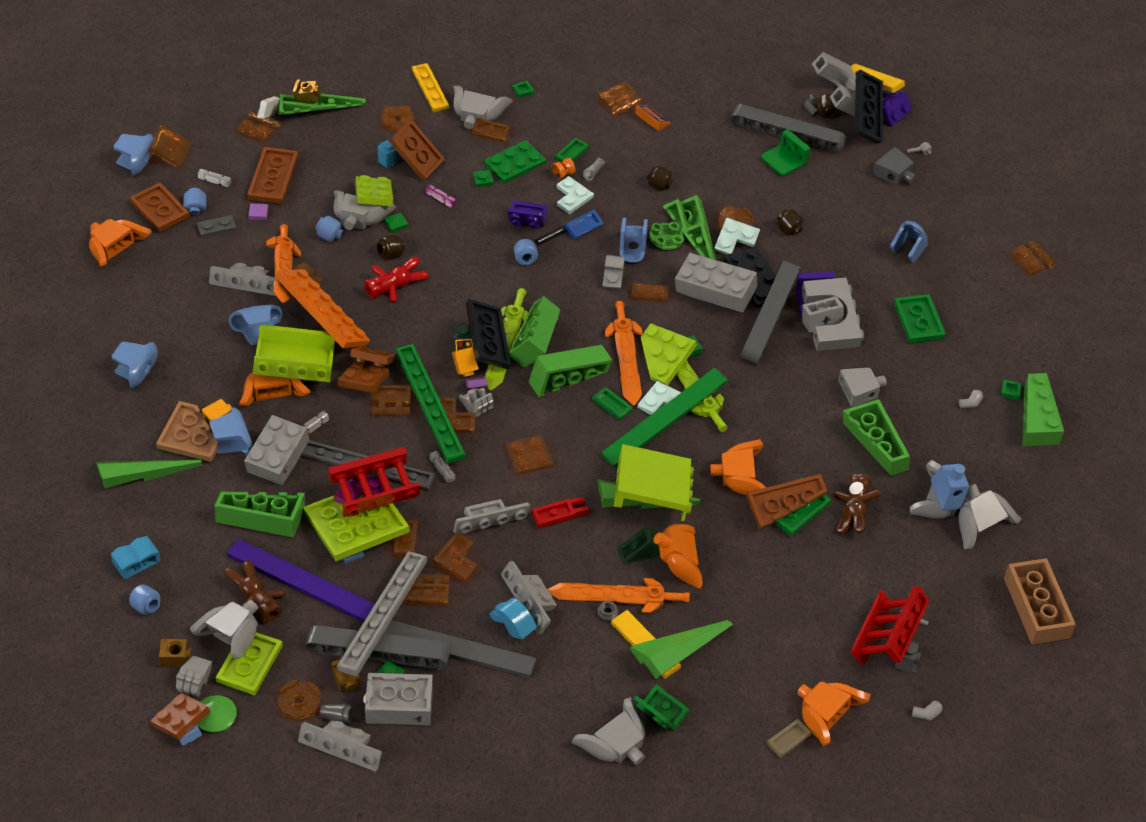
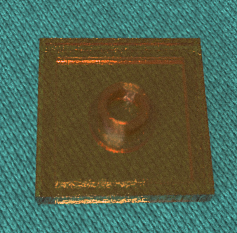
M161 124L149 151L175 167L180 168L187 155L191 141Z

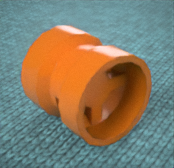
M570 158L564 159L561 163L556 162L552 164L553 174L560 173L559 180L563 179L565 175L570 176L576 172L575 165Z

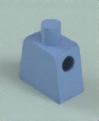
M961 464L943 465L931 478V483L942 510L962 508L969 484L964 474L965 467Z

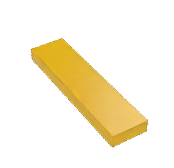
M428 63L413 66L412 71L432 111L437 112L449 109V104Z
M858 64L850 66L855 76L856 71L863 70L882 80L883 90L895 93L905 86L904 80Z
M628 610L611 620V624L631 645L655 639ZM678 663L661 676L666 679L679 670L681 664Z

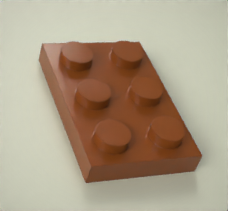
M412 119L389 140L391 145L421 180H425L445 160Z
M161 183L130 197V202L159 233L190 218L189 212Z

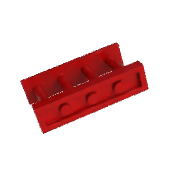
M405 447L328 468L330 484H339L346 503L342 504L343 517L356 516L364 511L403 500H412L420 496V483L411 484L404 468V464H407V451ZM394 467L397 469L403 487L392 490L385 470ZM377 473L384 492L373 495L365 475ZM358 478L365 497L353 500L347 480Z
M920 586L913 587L908 598L890 600L883 590L879 591L850 651L859 664L865 665L869 654L888 653L894 663L902 662L930 601ZM903 607L901 613L889 614L891 608ZM896 622L893 629L881 630L884 623ZM889 638L886 644L874 645L876 639Z

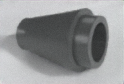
M348 703L323 704L320 709L321 717L340 721L344 725L345 723H351L354 715L353 706H349Z

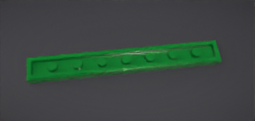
M414 344L396 348V355L446 463L449 464L465 459V452Z
M713 368L602 451L601 456L613 467H616L622 444L642 448L702 403L704 399L710 397L727 384L728 379L716 368Z

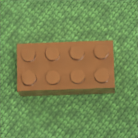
M1047 558L1009 564L1004 580L1031 645L1070 639L1076 624Z

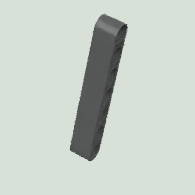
M743 104L735 107L730 118L732 124H739L749 129L753 128L763 133H771L781 138L782 132L788 129L805 144L821 147V149L830 152L835 151L838 154L841 153L847 140L846 135L840 131Z
M785 260L783 261L743 348L741 358L758 364L797 279L800 266Z
M314 625L310 628L305 648L308 651L316 650L319 653L343 657L358 630ZM383 634L367 660L386 662L388 660L394 664L444 669L447 667L451 646L443 641Z

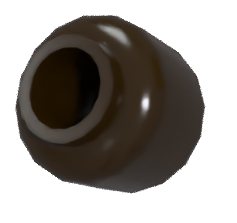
M824 94L817 100L820 116L827 119L834 118L840 112V109L834 106L830 98L831 94Z
M661 165L656 166V168L653 166L646 178L648 179V184L659 191H663L665 187L669 189L673 182V179H671L672 172Z
M785 209L777 218L778 227L787 235L793 233L797 235L803 229L801 226L803 218L793 209Z
M390 235L380 238L376 248L379 256L390 260L400 257L405 245L397 235Z

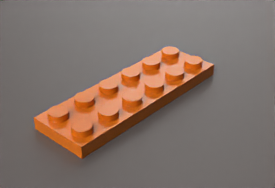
M305 270L277 271L275 277L342 348L362 347L369 344L370 339L365 335V332L354 324V321L343 312L340 306L331 300V297L320 288L317 282L308 276L309 274Z

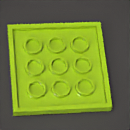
M334 495L303 507L304 514L335 561L410 532L409 525L393 503L361 512L356 516L343 517L342 504L334 501Z

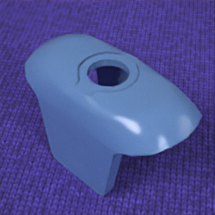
M122 134L114 145V150L122 153L116 163L130 169L133 177L138 175L147 165L155 151L153 136L151 134L145 136Z
M623 217L620 256L625 257V261L632 263L643 259L646 248L648 219H644L643 227L626 226V218ZM635 242L639 247L637 249H630L628 245Z
M906 221L901 224L890 248L892 252L896 253L908 237L916 239L917 241L908 255L910 261L914 263L927 247L928 238L920 225L913 221Z
M260 305L244 308L230 314L229 325L232 330L242 332L250 345H257L260 325L274 326L282 319V310L277 305Z
M121 342L112 354V360L119 363L115 369V374L128 380L130 389L138 387L157 361L158 349L154 342L146 345Z
M232 407V411L229 414L210 421L212 433L219 444L217 454L240 451L246 456L252 449V441L242 414L237 408Z

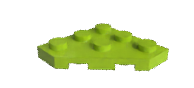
M650 323L641 335V341L651 380L659 381L668 386L696 348V341Z

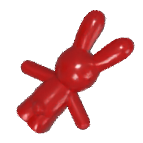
M412 257L403 266L393 268L389 274L374 265L372 271L378 277L366 280L364 282V289L372 300L389 291L390 301L395 303L397 301L396 287H404L409 282L427 280L429 273L426 271L410 273L411 270L418 267L420 263L418 257Z

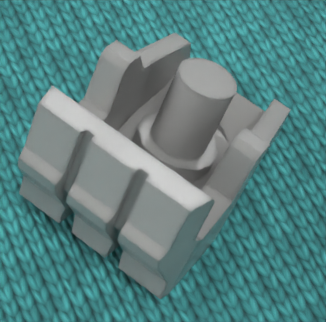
M472 388L464 396L459 395L460 402L475 417L493 408L494 400L492 394H486L484 388Z
M192 656L181 667L176 676L177 691L198 698L201 694L202 685L207 683L212 661Z

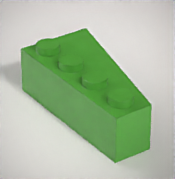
M543 296L533 303L509 351L510 357L523 367H527L530 364L534 365L537 356L546 354L555 324L559 318L560 309Z
M602 345L540 355L536 358L529 383L538 397L545 395L544 392L552 390V392L560 390L559 387L569 384L571 386L577 384L582 378L587 380L608 372L612 359Z
M1047 373L1028 374L1024 386L1022 446L1060 445L1064 429Z
M879 399L843 410V424L891 476L909 470L910 456Z
M221 492L215 504L216 523L294 538L304 512L305 493H297L296 496L287 495V493L279 492V495H267V492H259V494L248 495V492Z

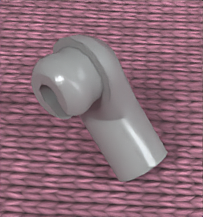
M597 158L593 165L584 170L583 177H585V180H593L594 175L598 173L605 163L603 159Z
M973 390L969 399H959L960 409L978 407L983 399V393L980 390Z
M932 701L926 708L914 706L912 717L933 720L941 713L942 705L939 701Z

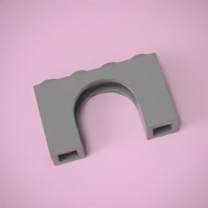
M822 52L812 63L818 75L838 86L830 95L834 106L855 116V74L850 65Z
M847 278L804 281L801 290L804 304L837 297L844 306V321L835 325L815 326L813 341L816 350L860 347L861 341L864 340V332L859 326L860 317L859 314H856V302L852 299V287L850 284L848 285Z

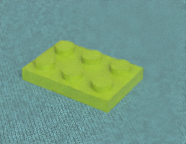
M367 175L356 176L357 203L393 207L390 179L386 177L370 178Z
M256 632L251 646L241 659L233 658L232 653H229L216 676V682L255 696L283 646L282 641Z

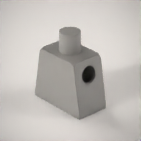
M870 368L840 370L838 381L851 407L878 398L880 388L887 385L885 376L875 377Z

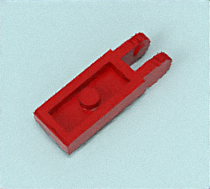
M578 497L532 509V516L538 529L588 515L590 510L586 506L581 507L586 502L583 497Z

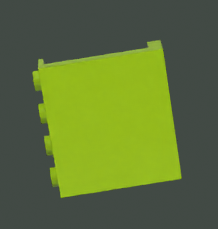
M260 325L256 356H254L253 374L330 382L335 339L325 331Z
M622 444L618 459L614 507L621 508L623 500L626 498L682 510L681 521H684L686 514H690L692 507L691 498L693 491L691 489L694 467H691V459Z

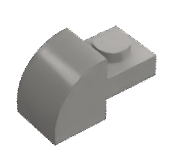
M606 256L603 288L621 290L625 257Z

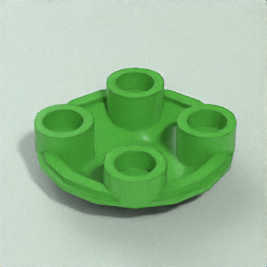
M676 222L654 223L649 232L651 242L663 250L677 249L684 242V234Z
M220 695L202 699L200 702L207 705L211 712L197 724L198 728L211 733L229 730L237 716L236 706L233 701Z

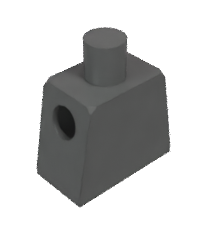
M896 147L874 164L873 174L895 185H898L903 180L913 184L917 178V175L912 173L913 161Z

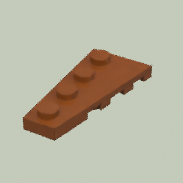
M821 474L747 492L746 497L758 527L762 530L826 495L828 490Z

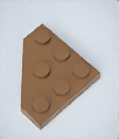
M179 401L161 433L156 447L160 450L212 462L219 449V444L215 440L206 420L202 417L198 406Z

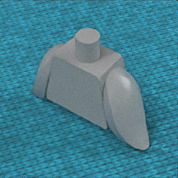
M453 86L454 110L461 117V121H464V126L467 129H473L475 124L484 126L485 123L494 121L513 102L508 97L496 99L492 96L466 90L463 92L461 86Z
M334 191V213L347 230H352L353 227L365 229L367 226H374L396 208L394 204L393 207L359 204L355 195L346 193L344 196L343 191Z
M933 460L926 464L931 478L941 467L940 464ZM931 485L926 501L913 504L910 507V515L942 519L954 516L957 509L942 510L933 485Z
M976 483L969 486L967 494L970 499L963 502L959 512L958 521L964 550L973 548L978 532L1004 519L1010 523L1018 524L1022 520L1005 498L991 490L980 493Z
M249 600L243 607L235 602H230L226 606L217 607L207 612L190 627V630L195 636L213 634V636L231 646L233 658L241 659L251 646L256 634L258 623L253 614L258 610V606L252 600Z
M631 697L624 699L623 712L595 732L594 736L578 734L571 743L603 761H616L620 764L629 758L635 765L640 764L645 758V755L639 750L645 737V728Z

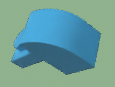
M514 598L498 604L495 610L489 613L494 621L504 623L509 634L514 638L523 639L537 628L526 607Z

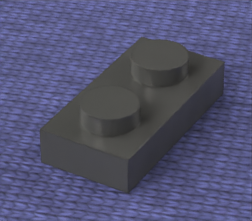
M232 215L197 222L201 238L237 231Z

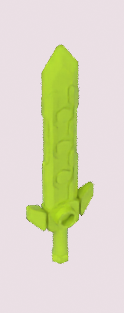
M522 288L517 291L514 305H509L507 308L505 306L501 309L509 351L519 333L522 321L524 323L528 312L524 311V308L521 307L526 295L525 289ZM488 364L485 378L489 390H493L503 382L507 369Z
M686 360L676 374L685 389L699 380ZM718 394L715 399L711 395L690 411L699 416H710L720 432H724L728 428L718 415L719 409H722L724 402L721 394Z

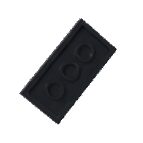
M858 70L855 76V134L874 143H882L883 81L863 70Z
M756 246L725 255L724 261L727 264L757 272V288L751 300L756 308L762 307L776 278V274Z
M469 299L465 304L475 361L508 369L511 366L501 308Z

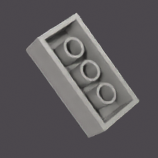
M689 253L675 277L676 292L743 313L757 288V272Z

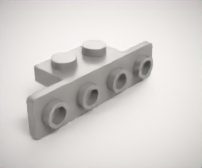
M236 263L230 269L216 266L210 267L209 284L276 296L274 294L275 277L269 276L270 271L264 270V267H247L244 263Z
M498 499L465 507L464 514L466 517L456 519L453 531L455 534L468 533L472 530L485 529L493 525H502L506 522L522 520L528 516L530 504L527 502L505 507L502 500Z
M509 561L501 576L516 600L521 602L531 614L537 626L535 629L536 633L542 634L550 623V619L545 611L553 610L557 605L538 575H522L515 562Z
M333 720L323 729L306 722L301 724L298 742L373 771H377L379 768L382 752L367 746L371 735L363 730L354 729L340 721Z

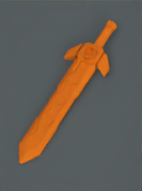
M283 224L280 226V236H277V238L274 236L266 241L267 247L275 248V274L278 270L292 269V255L301 257V251L297 245L293 244V241L288 238V225ZM275 277L274 294L284 303L292 298V294Z
M617 301L615 307L617 308L618 319L614 320V323L611 322L607 327L605 337L608 338L615 333L623 397L631 405L635 406L642 396L633 333L642 335V328L635 321H631L628 318L625 319L624 302Z
M644 578L647 586L559 583L547 589L558 600L644 604L642 613H652L660 609L664 600L689 602L690 593L664 592L663 586L652 578Z

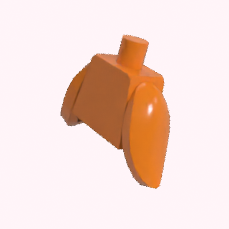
M108 219L102 224L94 222L90 226L91 238L89 240V248L101 268L107 265V260L133 244L134 240L146 239L152 231L127 220L114 221Z
M252 372L245 380L243 395L239 405L248 406L253 403L255 397L256 401L290 396L292 392L297 396H305L310 394V390L301 379L256 375Z
M761 439L738 444L723 453L721 464H710L711 476H722L724 486H728L732 491L747 495V492L766 488L762 483L755 480L754 456L764 446Z
M673 524L668 526L663 533H657L654 537V543L659 545L660 557L668 564L671 572L682 581L701 589L703 579L698 568L699 564L694 537L696 533L695 527L685 524Z
M819 682L813 690L803 684L797 692V695L804 699L802 704L803 720L808 729L819 739L823 747L830 744L829 730L848 711L850 706L864 705L869 702L871 696L869 693L845 684Z

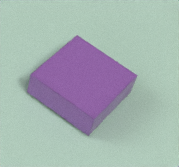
M250 204L249 220H267L268 204Z
M485 377L465 379V384L468 388L486 386L487 381Z

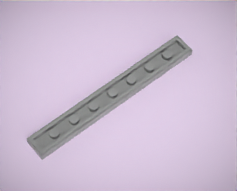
M407 552L338 663L337 671L358 676L425 566L427 556Z

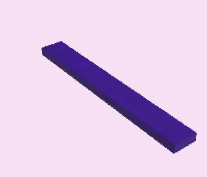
M238 539L227 552L228 557L240 563L249 560L254 564L255 570L362 622L366 620L375 605L241 539Z

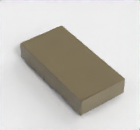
M796 719L770 738L766 744L781 759L811 737L812 732L799 719Z

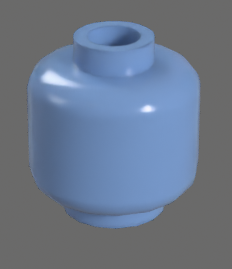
M191 188L184 193L183 206L190 215H199L200 212L206 210L207 196L201 189Z
M330 216L321 217L315 227L317 235L328 242L334 241L335 238L339 240L343 233L341 222Z
M522 239L515 244L514 254L519 264L531 265L535 263L538 258L536 244L532 240Z
M143 584L135 587L131 592L129 603L139 613L149 615L159 608L161 598L156 590Z

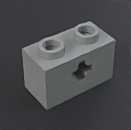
M837 297L802 305V322L809 333L814 332L815 326L835 325L844 321V306Z

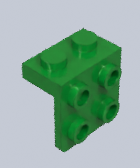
M787 129L782 132L781 144L763 153L761 159L780 176H786L808 164L810 147Z
M658 685L653 687L644 701L637 695L634 697L638 702L636 707L650 718L653 716L652 719L666 730L669 727L676 730L691 711Z

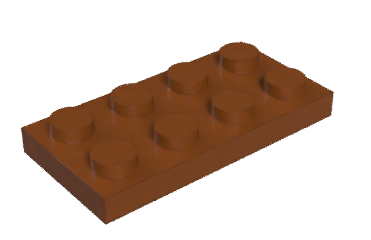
M264 147L247 194L248 200L283 204L299 156L298 151Z

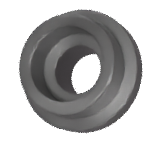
M605 601L598 607L597 613L602 620L611 621L617 617L618 608L613 602Z

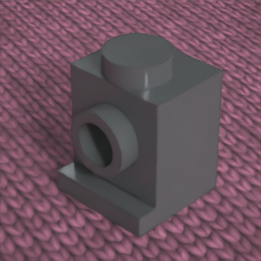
M910 642L902 662L896 663V669L915 674L921 654L917 652L919 643Z

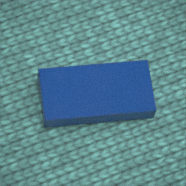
M594 209L566 223L565 228L575 240L603 226L604 223Z

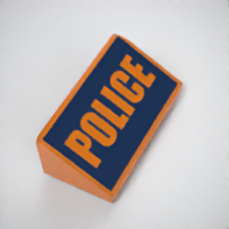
M648 105L636 106L635 114L657 131L671 124Z

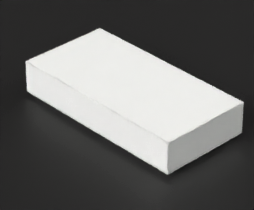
M274 96L262 100L258 117L264 119L275 115L280 98Z

